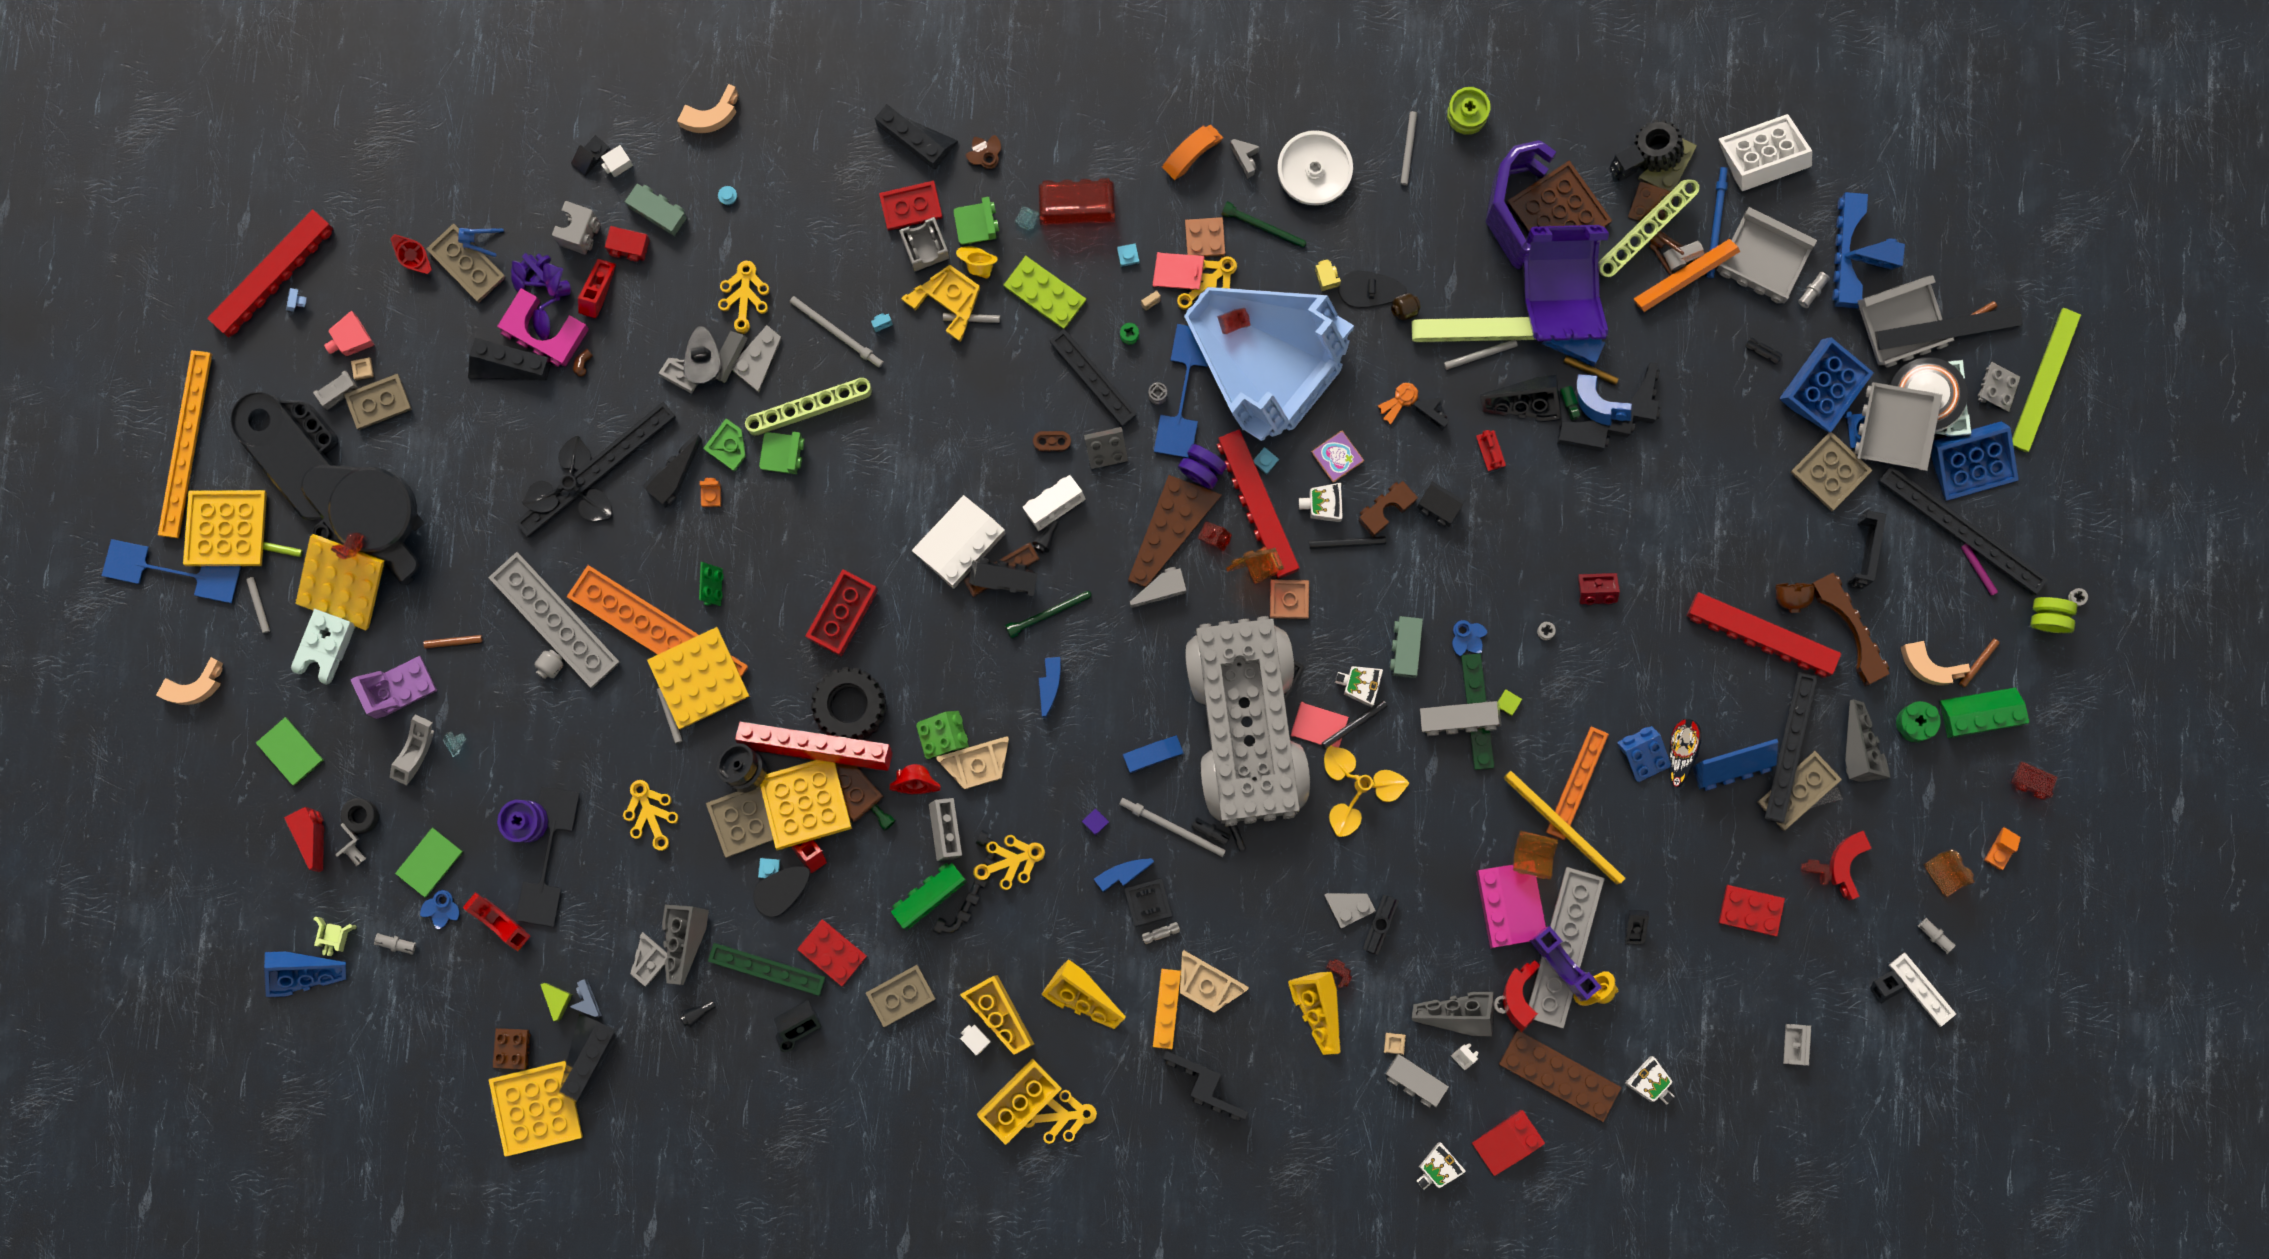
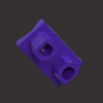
M525 253L522 256L524 260L521 264L526 271V275L534 270L536 274L530 281L545 283L543 280V267L545 264L550 263L551 258L549 255L542 257L539 253L536 255L537 261L533 255Z

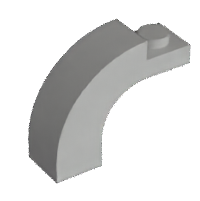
M415 714L411 720L406 744L391 765L390 778L408 785L421 766L430 747L434 731L431 730L433 722Z

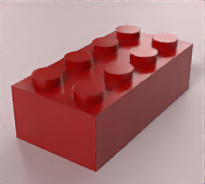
M842 569L808 630L806 638L842 657L878 592L877 587Z

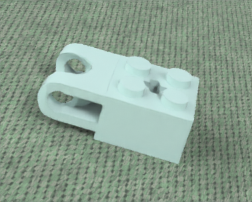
M314 609L293 660L292 672L302 674L306 671L309 664L318 662L320 666L318 675L320 682L326 685L330 684L340 660L342 661L355 629L354 624Z

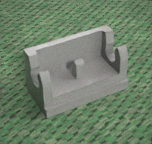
M343 371L341 376L313 393L320 404L328 410L345 398L344 394L359 388L348 372Z
M1785 1025L1783 1064L1809 1065L1811 1026Z

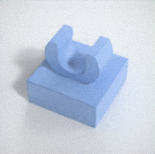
M290 288L286 310L294 312L295 306L305 307L306 297L297 296L298 290Z

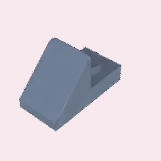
M583 979L577 982L579 986L576 988L577 993L584 1001L570 1007L594 1017L602 1016L588 980Z

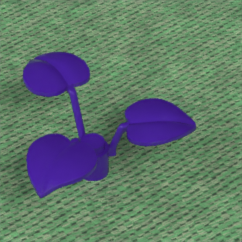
M512 261L511 280L518 292L521 288L524 289L525 285L546 286L549 295L554 297L540 306L539 310L535 309L532 316L533 327L537 335L543 341L549 340L550 320L544 308L555 301H559L561 296H567L571 293L569 282L567 280L561 281L563 268L552 264H545L543 267V280L545 283L528 282L525 280L526 271L523 265L518 261Z

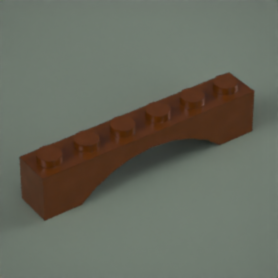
M1831 573L1813 582L1814 596L1818 603L1835 611L1851 629L1857 647L1856 671L1864 686L1866 687L1890 674L1887 662L1882 660L1879 655L1880 650L1869 637L1870 632L1868 628L1862 625L1859 612L1852 607V600L1849 594L1843 591L1840 578Z

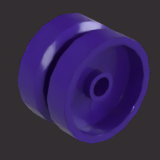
M1192 444L1187 451L1189 458H1183L1178 465V469L1194 482L1208 489H1213L1218 482L1216 475H1222L1227 465L1209 450Z
M513 800L501 808L497 824L504 838L512 842L531 843L544 835L547 829L548 817L544 808L535 801Z

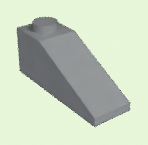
M1176 567L1165 569V573L1160 574L1130 601V607L1134 608L1185 594L1186 587L1181 569H1176Z

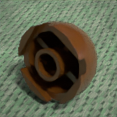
M1776 584V599L1779 605L1789 609L1790 613H1800L1801 609L1807 608L1813 601L1814 586L1812 584Z

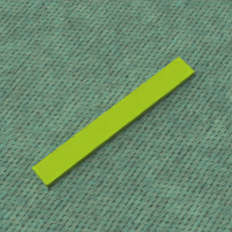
M2066 308L2061 309L2012 437L2013 447L2028 453L2081 314Z

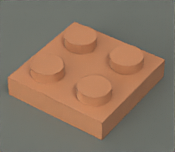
M1223 217L1185 220L1187 255L1204 257L1225 256Z

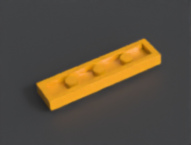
M1161 969L1153 1047L1172 1049L1181 971Z

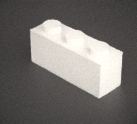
M1069 475L1066 478L1060 479L1053 487L1044 490L1037 498L1029 500L1023 506V509L1036 529L1040 531L1086 499L1082 490Z

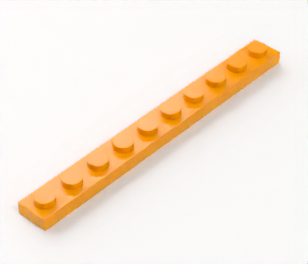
M191 350L158 535L162 537L179 539L212 359V354L208 352Z

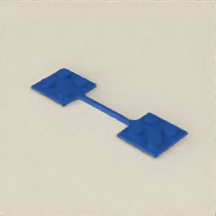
M1177 324L1171 361L1184 363L1187 366L1179 413L1175 417L1160 415L1154 452L1189 458L1187 451L1194 444L1198 421L1184 419L1181 415L1189 370L1193 365L1208 367V363L1190 327Z
M111 539L102 572L103 577L139 584L142 572L146 568L196 578L195 596L232 603L241 566H201L198 574L186 573L148 565L146 563V556L149 547Z

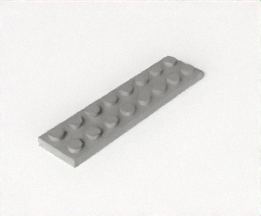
M518 552L512 555L488 577L590 688L597 685L620 663Z
M1566 867L1550 927L1562 939L1563 942L1560 944L1565 952L1580 968L1604 878ZM1541 956L1540 967L1537 971L1528 1005L1538 1013L1534 1019L1535 1021L1563 1029L1573 992Z

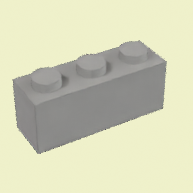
M954 798L934 800L929 804L936 859L937 861L957 859L962 856Z
M1397 1054L1385 1073L1388 1076L1387 1080L1395 1086L1398 1083L1405 1087L1403 1091L1412 1097L1416 1094L1422 1098L1420 1102L1429 1108L1431 1105L1436 1107L1448 1089L1447 1085L1400 1054Z

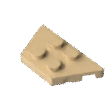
M1008 736L938 756L937 760L964 790L1002 779L1009 738Z
M1183 950L1180 994L1214 1013L1248 990L1249 987Z

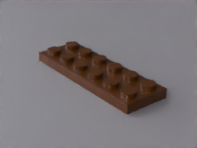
M1516 1030L1498 1064L1601 1122H1604L1622 1088L1519 1030Z

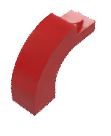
M1864 831L1844 839L1836 847L1830 860L1829 872L1832 885L1840 883L1842 886L1840 891L1844 898L1847 897V900L1859 897L1850 876L1851 862L1858 854L1872 849Z
M476 892L463 906L468 913L483 922L506 944L517 951L531 937L501 909Z
M1535 960L1531 964L1526 963L1520 971L1517 968L1514 969L1505 985L1503 993L1506 1014L1521 1032L1527 1028L1538 1014L1527 1004L1523 997V985L1540 967V964Z

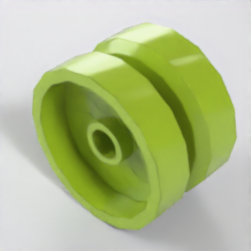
M1464 87L1458 90L1452 96L1447 110V120L1450 126L1456 132L1462 134H1474L1480 131L1485 126L1490 112V101L1487 95L1474 87Z
M2035 598L2033 610L2038 614L2032 616L2030 626L2046 632L2072 633L2075 629V620L2070 617L2077 614L2078 605L2073 601L2060 598Z

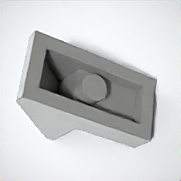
M1236 139L1231 140L1230 147L1247 178H1250L1255 173L1254 168H1256L1254 160L1249 157L1259 152V146Z

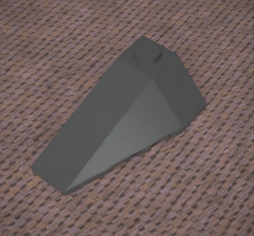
M1854 699L1850 700L1845 760L1847 766L1846 773L1849 779L1859 782L1890 778L1887 759L1885 754H1880L1877 743H1879V739L1871 731L1872 721L1864 702Z
M665 905L662 930L666 933L664 948H667L665 968L668 984L684 985L706 931L709 910L691 906Z
M1470 992L1465 997L1457 998L1456 996H1451L1450 1000L1446 1001L1432 1000L1414 1004L1412 1021L1470 1036H1492L1494 993Z

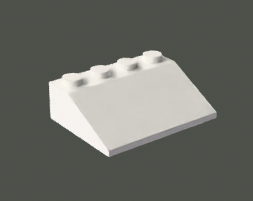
M1788 114L1718 139L1732 175L1742 191L1812 167V150Z
M963 495L914 547L912 552L954 589L971 571L972 561H979V558H983L1006 533L995 520Z

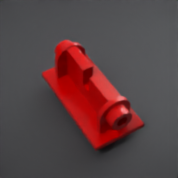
M1486 430L1482 432L1483 434L1477 435L1476 438L1487 470L1491 471L1506 466L1495 431Z

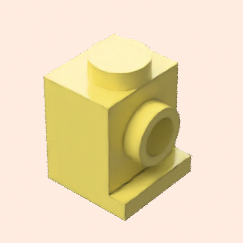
M1329 260L1320 261L1316 265L1315 272L1321 291L1340 286V278L1336 279L1338 277L1336 267H1332Z

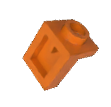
M705 478L704 481H700L701 506L721 507L720 482L716 481L715 478Z

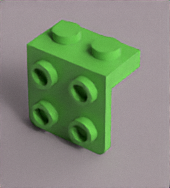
M983 197L981 204L954 209L960 244L964 245L997 239L996 232L999 231L998 222L993 220L992 215L996 213L994 202H990L989 197Z
M766 432L763 438L760 468L767 471L797 474L802 462L800 451L804 448V439H802L801 433L792 432V435Z
M959 711L943 712L917 723L916 726L925 758L931 759L950 751L969 748L968 738L965 734Z

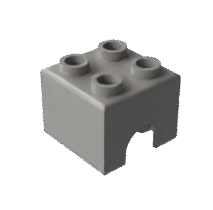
M565 201L561 211L567 214L566 216H568V221H571V224L566 228L555 226L552 236L559 246L586 255L587 251H590L593 247L594 240L592 238L594 233H598L600 229L599 220L591 209Z
M935 217L925 220V223L917 228L910 229L907 227L899 230L914 272L950 258Z

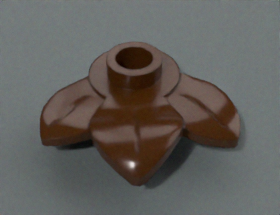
M993 135L988 142L982 138L973 137V151L966 153L968 161L974 165H982L986 169L995 168L999 162L998 154L1001 150L998 137ZM992 158L993 161L991 163H987L986 159Z

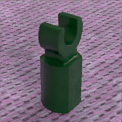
M1572 386L1560 389L1565 408L1569 410L1571 420L1579 419L1580 412L1576 406L1578 402Z

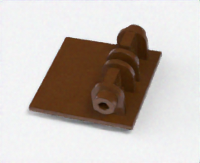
M1640 181L1628 217L1641 221L1671 191ZM1660 210L1658 218L1662 220L1665 217V212Z
M496 1028L493 1068L526 1069L529 1066L527 1054H530V1052H527V1048H530V1046H527L531 1036L529 1030Z

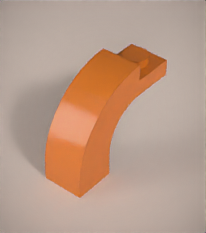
M1212 125L1202 126L1176 148L1162 168L1176 180L1188 171L1199 156L1220 143L1223 137Z

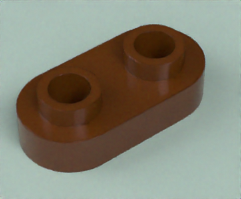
M1040 431L1034 435L1033 445L1039 451H1066L1071 445V438L1064 431ZM1041 439L1046 440V444L1041 445L1039 444V441ZM1060 439L1065 440V444L1059 445L1058 441Z

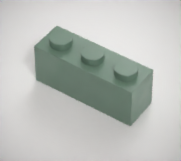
M636 184L625 200L627 207L675 236L687 219L684 214L685 210L677 204L674 206L669 204V200L664 196L653 194V190L646 185L642 187Z
M1400 616L1398 621L1394 622L1393 632L1397 633L1396 640L1392 641V651L1395 652V656L1390 661V670L1393 671V676L1417 677L1423 619Z

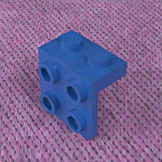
M1652 726L1643 728L1640 732L1626 736L1623 740L1617 742L1619 749L1627 756L1634 778L1638 782L1671 766L1661 735Z

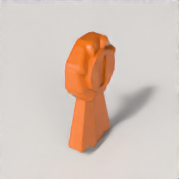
M1403 383L1398 386L1395 398L1378 405L1382 414L1389 411L1384 420L1388 421L1391 425L1403 406H1411L1418 400V390L1411 383Z

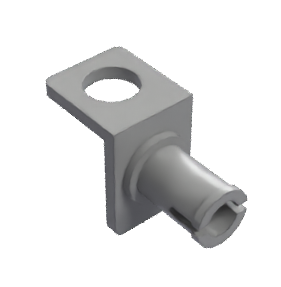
M342 823L341 826L353 840L335 855L338 857L342 853H346L354 864L358 866L366 859L355 847V843L360 838Z

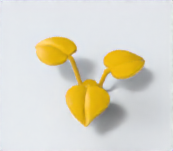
M1334 746L1326 749L1324 766L1327 774L1335 780H1341L1345 775L1348 778L1355 779V789L1358 791L1349 807L1346 804H1337L1330 811V824L1338 837L1348 836L1359 827L1362 819L1361 813L1357 809H1352L1362 793L1367 792L1371 787L1376 788L1375 794L1380 800L1391 802L1396 800L1409 785V782L1403 776L1390 770L1378 771L1374 775L1373 780L1368 775L1360 777L1358 775H1351L1349 773L1356 766L1354 755L1346 749Z

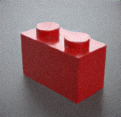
M610 226L605 249L613 257H620L621 255L626 256L631 261H644L650 239L647 234Z

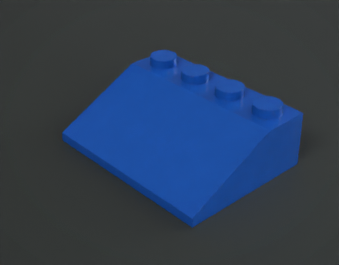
M1832 337L1822 339L1779 400L1794 412L1831 433L1874 372Z
M2002 421L1972 429L1970 435L1947 436L1933 440L1931 457L1946 501L2018 481L2011 428Z
M1778 740L1767 741L1696 764L1692 769L1699 789L1705 787L1706 791L1717 788L1716 784L1721 782L1724 785L1731 784L1738 777H1742V780L1754 777L1753 773L1758 771L1761 774L1771 772V767L1777 765Z

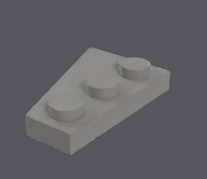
M766 325L738 357L732 369L733 372L757 392H760L763 380L768 373V368L781 342V336Z

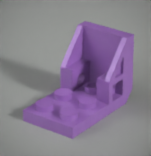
M421 656L385 673L378 671L351 679L366 714L375 719L385 717L437 691Z

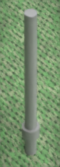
M795 296L791 298V304L860 353V357L866 361L869 360L879 368L883 365L884 362L872 354L873 351L869 348L861 346Z
M1124 798L1119 803V805L1133 811L1132 814L1138 817L1141 815L1223 857L1226 851L1144 809V806L1138 803L1134 804Z

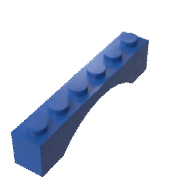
M1845 192L1838 200V209H1840V216L1837 218L1839 234L1836 236L1838 253L1835 254L1834 260L1835 264H1837V271L1834 272L1833 281L1836 282V289L1833 290L1832 295L1835 307L1858 308L1857 301L1862 299L1863 285L1853 270L1851 259L1845 258V253L1850 252L1851 237L1854 229L1867 213L1868 194Z

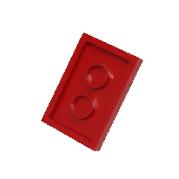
M934 181L879 193L888 231L923 223L925 220L933 217L935 219L943 218Z
M1726 885L1719 923L1776 937L1785 898Z
M823 919L797 949L842 987L867 958V955Z

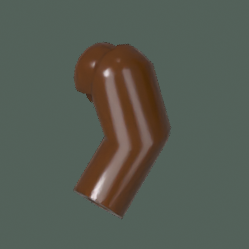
M588 349L583 351L574 360L573 371L579 377L586 374L587 371L584 368V364L593 356Z

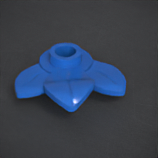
M1465 620L1458 621L1453 628L1455 637L1452 641L1454 651L1459 656L1463 655L1466 649L1472 653H1481L1482 641L1480 638L1488 633L1485 627L1479 623L1470 624ZM1464 627L1466 633H1460L1459 628Z
M441 890L434 895L433 899L426 900L423 903L420 916H432L434 926L440 929L447 924L449 919L458 920L459 908L453 902L452 895L448 891ZM442 897H446V902L444 904L440 902V899Z

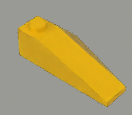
M1069 959L1058 969L1041 994L1061 1008L1066 1006L1075 1010L1074 1013L1078 1015L1083 1013L1091 1016L1093 1021L1113 1029L1126 1017L1090 976Z
M1332 972L1314 973L1288 981L1293 1001L1296 1006H1300L1304 1014L1302 1016L1304 1021H1308L1313 1030L1312 1036L1322 1054H1339L1337 989Z

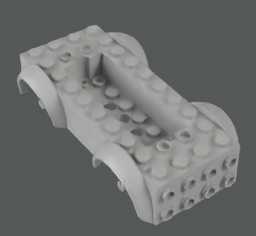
M1268 616L1258 617L1257 621L1241 619L1238 620V623L1230 624V621L1219 622L1218 626L1202 624L1200 628H1196V635L1187 642L1186 665L1193 696L1197 702L1206 706L1211 750L1202 757L1201 778L1207 808L1212 817L1221 821V824L1225 823V826L1237 825L1238 821H1244L1245 824L1256 823L1257 819L1264 818V821H1273L1277 816H1283V819L1294 818L1308 800L1310 775L1308 761L1301 745L1290 741L1284 693L1292 686L1294 677V658L1290 639L1284 630L1274 626V620L1269 619ZM1243 697L1248 698L1250 701V705L1247 708L1239 706V700ZM1244 717L1251 718L1252 725L1250 727H1244L1241 724V720ZM1248 735L1255 738V744L1250 747L1244 744V738Z

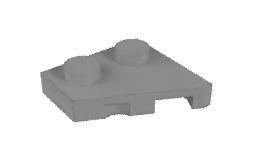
M668 358L659 372L660 377L691 394L697 386L689 382L685 377L684 360Z
M1327 893L1324 895L1340 928L1376 911L1368 894Z
M644 932L640 935V942L635 954L631 975L647 987L664 967L667 952Z

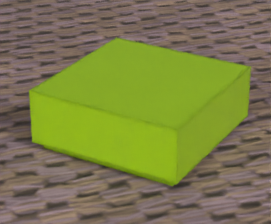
M1505 689L1498 700L1500 710L1512 716L1522 699Z

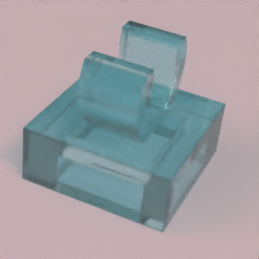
M1022 206L1015 224L1033 231L1040 213Z
M452 731L444 735L443 739L452 756L460 753L461 745L466 743L465 741L467 740L463 733L455 737Z

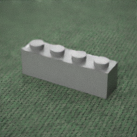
M1497 701L1420 708L1422 732L1427 733V736H1437L1439 732L1446 731V734H1457L1458 730L1464 729L1466 732H1477V728H1485V731L1497 730L1496 726H1501L1500 706Z

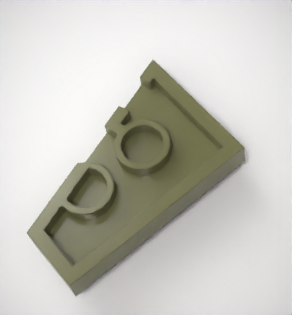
M1682 138L1684 155L1680 157V163H1675L1676 166L1673 169L1671 167L1668 168V171L1661 170V172H1656V170H1653L1652 172L1647 169L1639 176L1638 180L1672 191L1677 186L1697 145Z

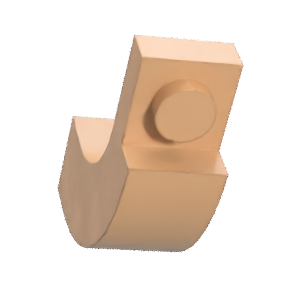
M728 84L720 102L710 110L700 111L685 105L677 120L679 126L695 133H709L724 127L736 114V110L732 106L738 99L736 87Z
M1924 641L1900 647L1908 669L1917 678L1926 683L1949 685L1953 683V679L1963 678L1966 673L1970 672L1969 664L1948 668L1935 665L1927 655Z
M210 658L200 678L189 685H179L165 678L156 696L180 705L202 702L219 688L220 683L214 680L221 674L223 663Z

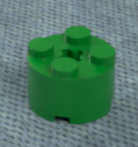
M1921 701L1904 707L1896 719L1897 730L1903 738L1910 742H1922L1933 737L1940 727L1938 709L1927 702ZM1918 719L1919 721H1921V725H1919L1918 722H1915V720Z

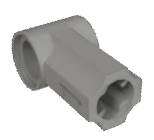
M1696 241L1680 248L1684 251V255H1681L1673 248L1663 253L1670 270L1675 271L1684 267L1686 263L1703 256L1704 249L1701 243Z

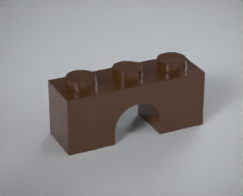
M1404 481L1400 484L1394 483L1388 489L1390 491L1385 496L1381 494L1374 500L1375 504L1371 508L1367 506L1359 513L1361 516L1358 521L1372 537H1375L1388 526L1389 521L1383 515L1384 508L1394 506L1403 513L1417 501L1418 497Z

